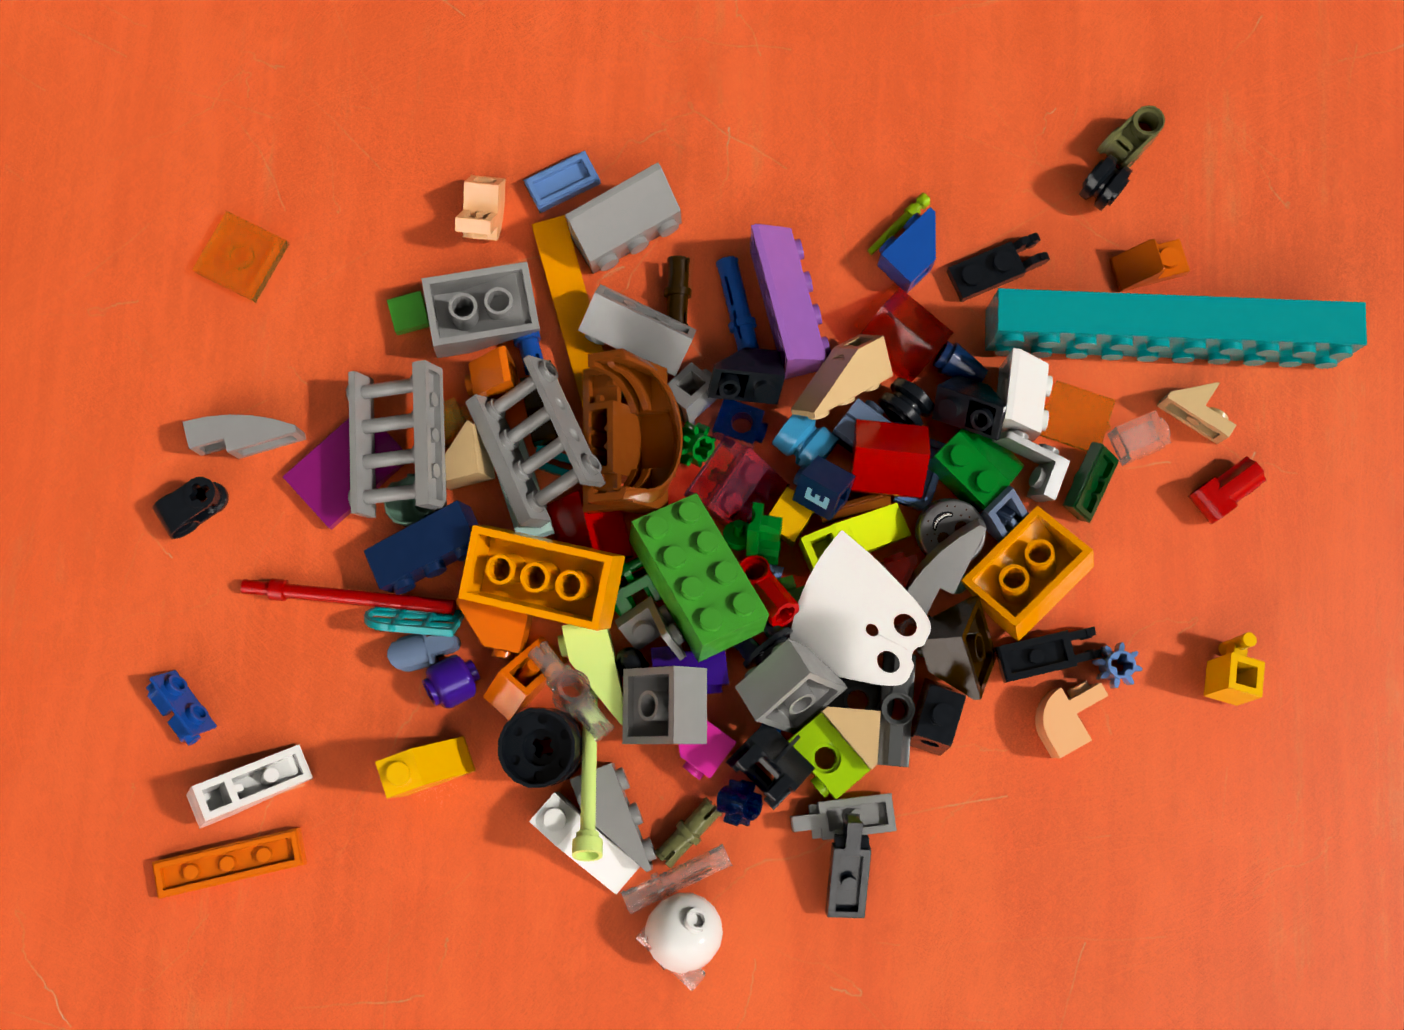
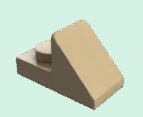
M1218 382L1171 391L1157 404V407L1215 444H1219L1227 439L1237 426L1229 421L1228 415L1220 409L1206 406L1220 384Z

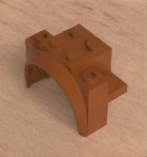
M623 348L588 354L589 368L583 369V435L592 454L597 457L601 464V474L606 484L602 487L583 485V512L594 514L626 511L634 514H646L667 506L668 488L673 478L676 477L683 446L681 416L676 399L667 383V368L645 360ZM621 391L623 392L628 405L621 403Z

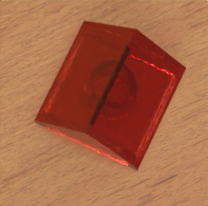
M899 288L860 334L884 336L893 374L897 378H903L912 382L954 332L903 289Z

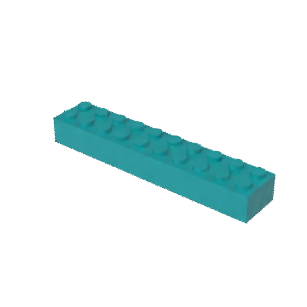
M998 288L985 310V351H995V354L998 356H1008L1013 348L1029 352L1037 358L1049 357L1052 353L1066 354V357L1069 359H1082L1088 355H1101L1103 360H1119L1123 356L1137 357V360L1141 362L1156 361L1159 358H1172V361L1175 363L1193 362L1194 359H1208V363L1214 365L1226 364L1230 360L1243 361V364L1247 366H1259L1266 362H1279L1281 367H1296L1302 363L1314 364L1315 368L1328 369L1338 366L1339 362L1352 357L1353 353L1367 345L1366 302Z

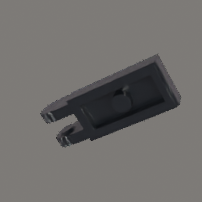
M1038 233L1022 237L1014 243L1012 241L949 267L947 274L960 301L964 302L1021 278L1026 272L1046 264L1050 260L1047 252L1038 253L1024 262L1021 261L1018 255L1019 252L1030 249L1039 243L1041 239Z
M1095 627L1073 632L1065 630L995 647L1003 682L1007 683L1078 666L1077 663L1103 657L1101 649L1096 650L1094 648L1077 655L1073 651L1071 641L1092 638V636L1097 635Z

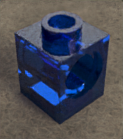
M723 399L712 435L723 442L753 451L756 442L763 443L769 423L763 422L764 410L735 400ZM737 419H746L751 423L752 427L745 433H739L733 429L732 424Z

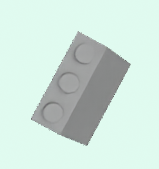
M658 162L565 215L572 240L593 274L599 270L607 271L617 265L620 258L629 253L637 254L643 251L653 239L659 236L667 237L671 235L682 223L680 207Z

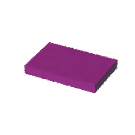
M349 418L283 476L287 483L331 530L351 513V506L348 501V493L350 491ZM387 431L375 433V453L403 450ZM405 464L375 468L376 489Z

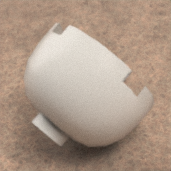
M691 892L676 893L662 900L648 916L645 927V937H648V942L652 948L650 953L653 958L665 969L676 973H687L708 964L720 948L723 936L722 921L715 907L704 897Z

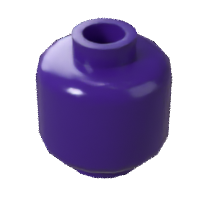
M451 655L429 666L426 670L427 678L422 680V683L435 706L440 704L442 707L450 709L475 696V681L479 680L480 676L471 660L464 662L460 656Z

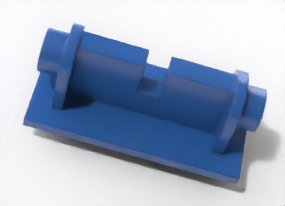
M176 670L159 674L149 679L151 683L146 687L149 692L147 697L154 703L162 716H166L173 711L175 715L167 723L176 733L180 742H186L188 746L193 745L201 738L199 734L217 727L209 716L207 709L200 704L189 689L186 681Z

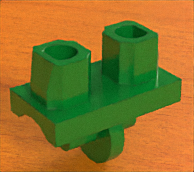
M753 502L752 522L750 524L742 520L730 522L723 530V537L731 549L736 551L746 549V557L758 555L764 557L769 564L778 565L781 551L780 537L783 517L764 515V503Z
M638 557L628 563L624 561L621 578L624 576L625 578L620 580L615 605V612L620 617L636 606L631 595L642 589L655 602L662 599L645 568L632 574L635 570L643 567Z

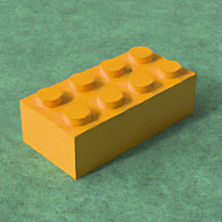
M473 525L458 598L596 631L609 629L613 620L625 556L498 527Z

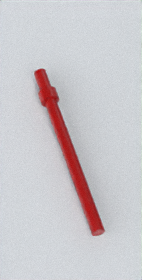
M274 578L269 582L243 579L241 583L242 593L268 596L269 600L286 601L287 598L451 615H454L456 610L455 600L289 584L288 580Z

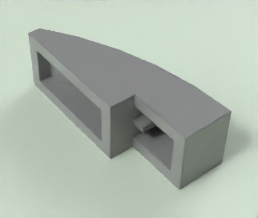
M228 414L183 421L189 449L201 456L226 449L228 453L241 459L307 440L305 433L293 424L254 415Z
M974 519L940 542L920 562L907 579L903 587L917 601L926 615L940 588L949 593H955L987 529L983 520Z

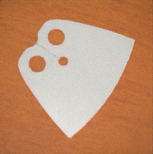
M841 530L821 555L807 579L798 601L799 612L794 616L791 628L793 632L790 634V639L807 646L838 677L876 685L896 686L904 684L909 679L914 668L912 654L917 647L925 645L931 631V623L917 601L889 571L860 544ZM907 614L915 620L917 629L913 635L903 636L896 631L894 619L897 615ZM868 624H873L878 628L876 636H871L867 633L866 626ZM883 651L894 653L900 662L899 669L893 673L883 671L877 663L879 653Z

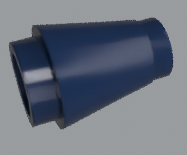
M946 341L933 361V366L939 369L938 373L951 378L955 375H960L982 382L988 372L987 368L957 342L952 344Z

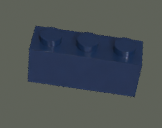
M457 500L364 550L379 589L396 595L404 594L414 589L415 583L425 577L433 578L441 575L447 570L446 566L457 560L466 561L472 526L479 525L472 508Z

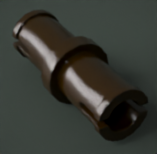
M670 256L667 258L668 286L664 288V297L667 298V316L688 325V299L692 296V290L688 288L690 258Z

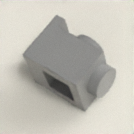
M692 362L676 375L668 385L676 399L681 421L696 424L695 419L717 399L708 398L707 396L712 373L707 369H699Z

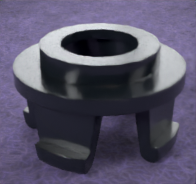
M767 620L764 633L768 639L759 645L753 638H749L734 645V648L742 655L744 659L743 666L746 669H750L762 663L771 654L775 646L790 638L793 630L791 627L772 626Z

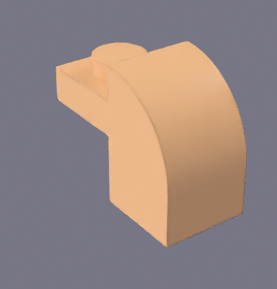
M471 175L464 181L463 211L455 217L456 232H463V237L498 240L502 229L505 207V178Z
M1083 681L1067 690L1070 696L1068 698L1062 688L1052 689L1042 698L1036 710L1035 724L1038 735L1051 758H1062L1092 741L1077 713L1109 696L1102 683L1089 685L1087 681Z

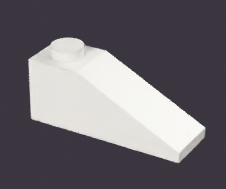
M299 744L191 786L186 796L200 829L307 782L313 776Z
M554 792L529 822L556 847L573 859L572 839L576 837V832L580 830L581 811L563 794ZM596 827L599 837L603 839V857L590 862L573 860L613 893L617 894L640 866Z

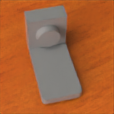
M1009 429L1008 431L1001 432L999 440L992 439V442L1039 464L1030 475V488L1026 497L1036 502L1056 500L1070 460L1060 456L1059 450L1046 444L1038 445L1028 440L1029 435L1020 430Z
M651 596L615 620L618 629L634 648L640 650L661 636L680 661L687 657L681 645L686 640L676 626L666 605L663 604L659 607Z

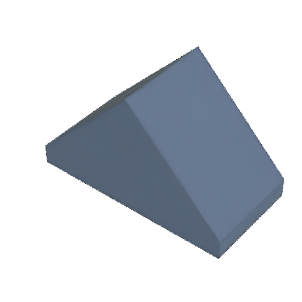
M1008 486L980 513L987 527L986 531L998 543L1029 514L1015 489L1011 486Z

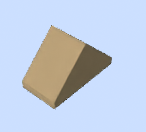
M466 420L445 453L446 488L449 490L495 479L494 466L476 425Z
M825 707L820 713L827 718L868 768L872 770L878 763L881 711Z

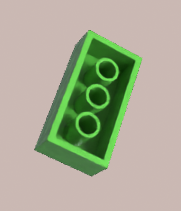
M697 493L631 521L629 542L698 663L764 631L769 612Z

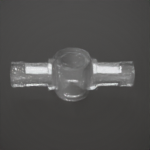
M547 641L542 642L539 645L540 648L536 646L529 652L528 657L532 659L547 679L546 684L553 692L552 701L555 707L562 712L569 713L573 718L577 717L592 735L594 741H600L603 735L607 736L615 727L594 703L596 698L589 691L590 681L588 677L579 670H573L570 665L565 666L551 649ZM562 687H575L579 692V696L570 697L566 695Z

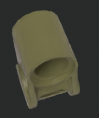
M1155 106L1141 107L1101 143L1097 152L1100 154L1105 153L1107 156L1111 154L1117 158L1119 169L1124 166L1130 168L1154 142L1164 127V114ZM1138 123L1147 124L1151 131L1142 130Z

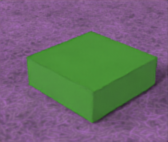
M421 291L387 300L394 330L397 335L430 327L427 308Z

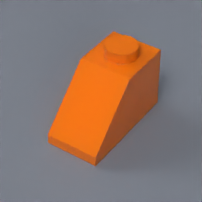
M506 346L497 347L469 362L470 375H465V384L469 396L477 394L499 399L519 384L516 365Z
M457 596V605L482 645L493 649L491 656L513 660L514 654L519 655L526 649L533 619L532 615L460 599Z
M540 636L498 672L483 697L510 720L515 714L531 703L568 659L562 657L556 648Z

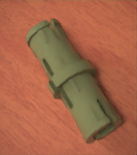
M707 797L703 799V802L685 821L680 820L676 824L677 829L659 849L657 848L654 851L661 861H666L665 864L669 868H672L693 844L697 846L702 841L700 836L723 814L715 804H711L712 801Z

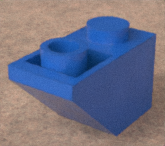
M931 207L922 215L918 212L914 214L904 225L905 231L898 238L894 235L891 236L879 249L881 255L877 266L906 294L931 271L936 260V215Z

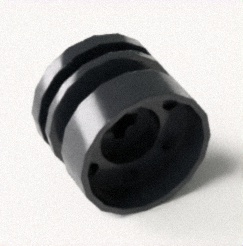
M529 708L515 714L504 725L498 739V757L503 770L514 782L528 788H544L570 779L582 765L583 729L581 724L571 714L557 708ZM551 739L552 741L549 746L553 749V752L542 754L541 752L544 747L540 744V741Z

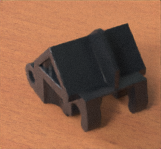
M762 724L726 761L736 773L739 770L743 772L764 793L766 797L763 800L773 810L790 793L794 792L815 769L793 747L800 739L799 735L789 743L774 727ZM759 761L774 776L773 780L755 763Z

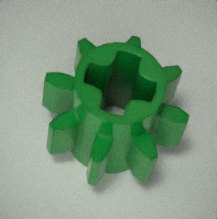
M688 421L685 422L684 427H682L683 446L680 463L686 466L692 463L701 467L702 462L707 461L713 456L716 438L707 435L710 427L701 423L694 425Z

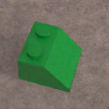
M960 429L929 460L928 469L935 473L939 480L959 500L969 503L978 512H981L1011 484L1025 465L1010 450L992 442V439Z

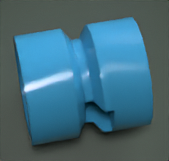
M792 415L775 436L772 445L786 456L794 454L796 456L795 463L801 467L802 465L808 466L818 455L826 459L840 438L826 427H815L816 420H810L808 416Z

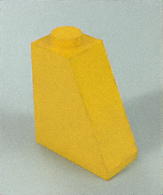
M464 736L411 748L375 761L387 799L409 796L476 771Z

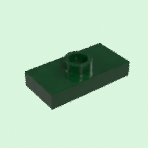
M1091 443L1063 503V506L1078 520L1088 523L1091 522L1119 462L1101 443Z

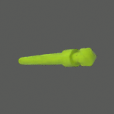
M925 193L920 194L916 198V203H911L904 210V214L880 236L867 252L872 255L891 236L895 235L917 212L920 214L921 209H926L930 205V197Z

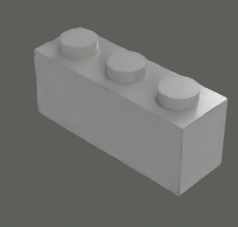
M601 284L595 291L578 331L585 334L589 341L595 344L604 345L606 343L616 349L623 348L645 360L667 368V375L669 373L673 376H676L696 333V329Z

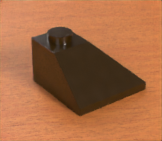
M971 596L929 618L931 623L930 634L925 645L917 647L919 655L924 657L930 673L973 700H980L997 656L979 596Z

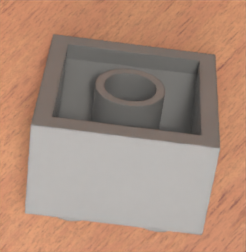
M788 638L785 642L775 646L771 654L762 663L751 668L745 674V678L735 688L755 721L795 734L845 691L847 686L807 646Z
M664 666L623 669L622 744H707V668Z

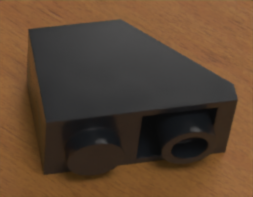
M744 347L714 364L707 392L708 398L777 405L785 379L780 352L777 350Z
M955 375L937 386L932 419L997 441L1000 439L1007 405L990 385Z

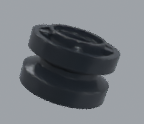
M1111 154L1095 166L1083 182V189L1079 193L1085 200L1094 196L1096 198L1094 206L1100 211L1106 205L1110 206L1129 183L1128 177L1133 172L1127 166L1120 169L1116 168L1118 159Z
M896 378L890 385L893 394L885 392L878 400L884 413L893 422L900 421L903 424L922 426L923 421L920 416L930 417L934 408L932 400L919 386L903 378Z

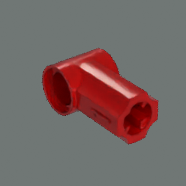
M1246 456L1219 477H1213L1201 485L1188 497L1208 522L1213 524L1238 506V501L1249 495L1266 481L1264 470L1256 461Z
M758 555L742 559L739 564L769 612V623L772 626L783 627L792 622L794 616L799 612V605L772 574L768 561Z

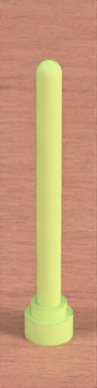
M587 689L583 694L580 830L576 832V837L572 839V858L584 862L596 861L603 857V839L599 837V832L596 831L598 696L592 689Z

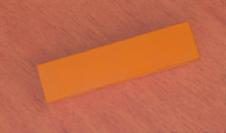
M295 828L152 862L157 897L162 899L306 865L307 859L301 828Z

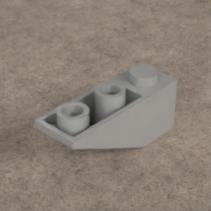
M614 763L599 767L596 774V827L641 868L648 872L653 869L651 861L657 859L650 838H642L638 825L644 822L637 803L630 804L625 790L630 788L623 767L616 769ZM581 775L570 779L581 809Z

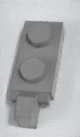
M892 793L819 801L817 804L808 805L809 814L790 816L792 831L811 830L812 839H834V834H843L844 813L860 814V821L863 822L862 835L897 831Z

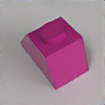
M707 720V744H678L680 757L686 760L682 767L699 780L703 775L711 778L737 742Z

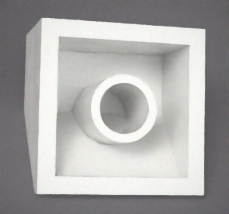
M1013 348L999 367L996 393L1007 405L1001 432L1008 431L1009 429L1020 430L1029 435L1028 440L1034 441L1042 431H1046L1048 426L1049 410H1044L1045 397H1049L1052 391L1053 377L1048 376V363L1022 349Z

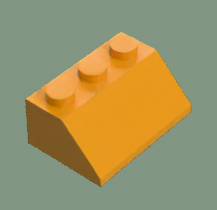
M1037 505L961 582L972 596H979L981 606L989 617L1019 642L1094 567L1093 549Z

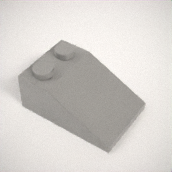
M528 262L421 278L432 343L437 358L472 353L540 331Z

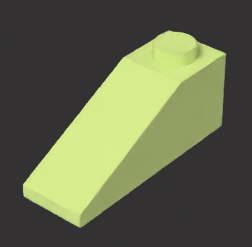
M570 624L562 625L563 635L557 636L562 657L568 656L572 666L623 726V686L615 663L616 656L610 629L596 631Z

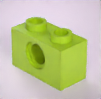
M822 713L817 714L787 740L790 743L797 735L800 736V739L793 747L815 767L812 771L815 777L810 782L824 798L830 794L837 800L870 771L868 766ZM822 747L832 750L835 756L833 765L828 769H821L815 762V754Z

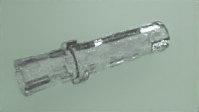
M720 844L661 874H658V872L651 874V879L626 891L624 890L621 894L629 913L633 914L659 900L662 901L668 898L669 895L733 865L723 844Z

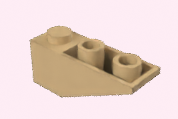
M859 334L835 346L791 408L792 414L808 416L810 420L821 419L829 415V410L852 403L855 401V396L860 393L878 389L881 386V382L893 376L884 336Z

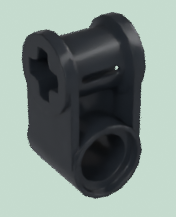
M195 477L174 492L160 498L153 505V510L170 538L178 539L190 534L200 524L221 512L228 503L229 494L223 485L212 482L205 477Z

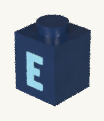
M818 455L808 466L802 465L796 473L793 484L797 485L793 501L830 521L847 503L856 476Z

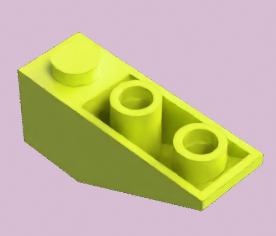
M894 503L805 535L800 538L798 545L811 573L821 555L841 530L869 553L910 537L911 532L898 503Z

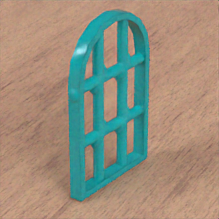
M374 607L365 612L364 623L368 627L380 631L453 637L465 616L461 610H455L454 615ZM373 616L394 617V618H380V617H373ZM404 618H407V619H419V620H422V621L404 620ZM434 621L454 622V623H453V624H452V623H440V622H434Z

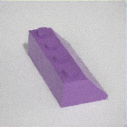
M765 224L751 225L750 253L775 347L780 352L785 379L817 372L830 354L831 349L827 337H821L818 325L822 324V317L818 304L812 305L809 292H813L809 271L803 272L800 260L804 259L801 240H794L791 228Z

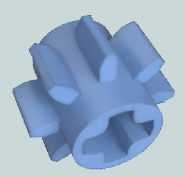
M1123 642L1116 644L1114 652L1107 645L1101 647L1100 649L1104 656L1101 659L1092 661L1094 665L1099 666L1100 674L1097 675L1096 679L1106 678L1110 680V688L1112 689L1118 688L1120 679L1126 685H1133L1134 680L1131 675L1134 672L1142 671V667L1136 665L1135 661L1138 651L1131 653L1124 651L1125 645ZM1117 659V663L1123 665V670L1117 672V668L1111 666V661Z

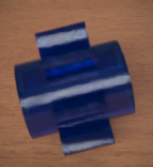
M730 779L729 785L724 786L719 791L717 811L726 813L723 822L734 826L739 824L750 826V821L755 820L760 815L763 805L762 795L753 792L755 783L746 780L736 781Z

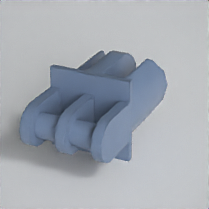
M411 634L392 642L387 650V658L395 668L405 672H412L434 665L439 662L438 657L458 651L461 641L455 635L447 637Z

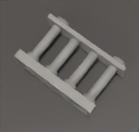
M527 355L523 360L530 373L529 377L499 399L475 394L465 403L519 525L541 528L551 521L546 510L547 503L578 482L582 485L602 487L606 483L601 474V464L597 457L592 454L559 384L557 369L548 360ZM537 389L544 406L513 429H510L505 418V411ZM551 419L558 437L524 461L519 450V441ZM565 450L573 468L538 492L532 479L533 472Z
M426 360L412 362V375L410 378L374 383L372 378L356 371L348 372V386L346 388V395L349 401L350 491L348 493V501L351 506V514L376 518V503L415 499L416 506L433 511L447 506L443 368ZM413 392V410L411 413L374 418V398ZM414 428V445L412 449L375 453V433ZM415 464V481L413 484L376 489L375 468Z

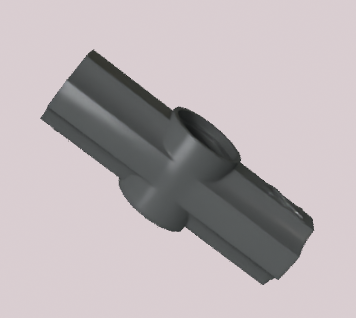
M883 652L882 670L888 673L897 671L900 666L898 657L892 652ZM912 654L914 668L909 679L904 684L896 686L881 685L880 701L877 706V711H881L877 765L909 767L912 718L915 713L913 696L916 655ZM892 699L899 700L904 705V716L900 720L892 719L887 713V705Z

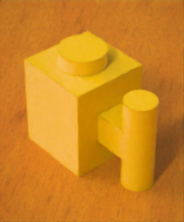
M1247 632L1219 644V652L1222 656L1207 661L1204 687L1205 697L1236 706L1262 698L1265 662L1247 657L1248 648L1255 646L1257 643L1256 636L1253 633Z

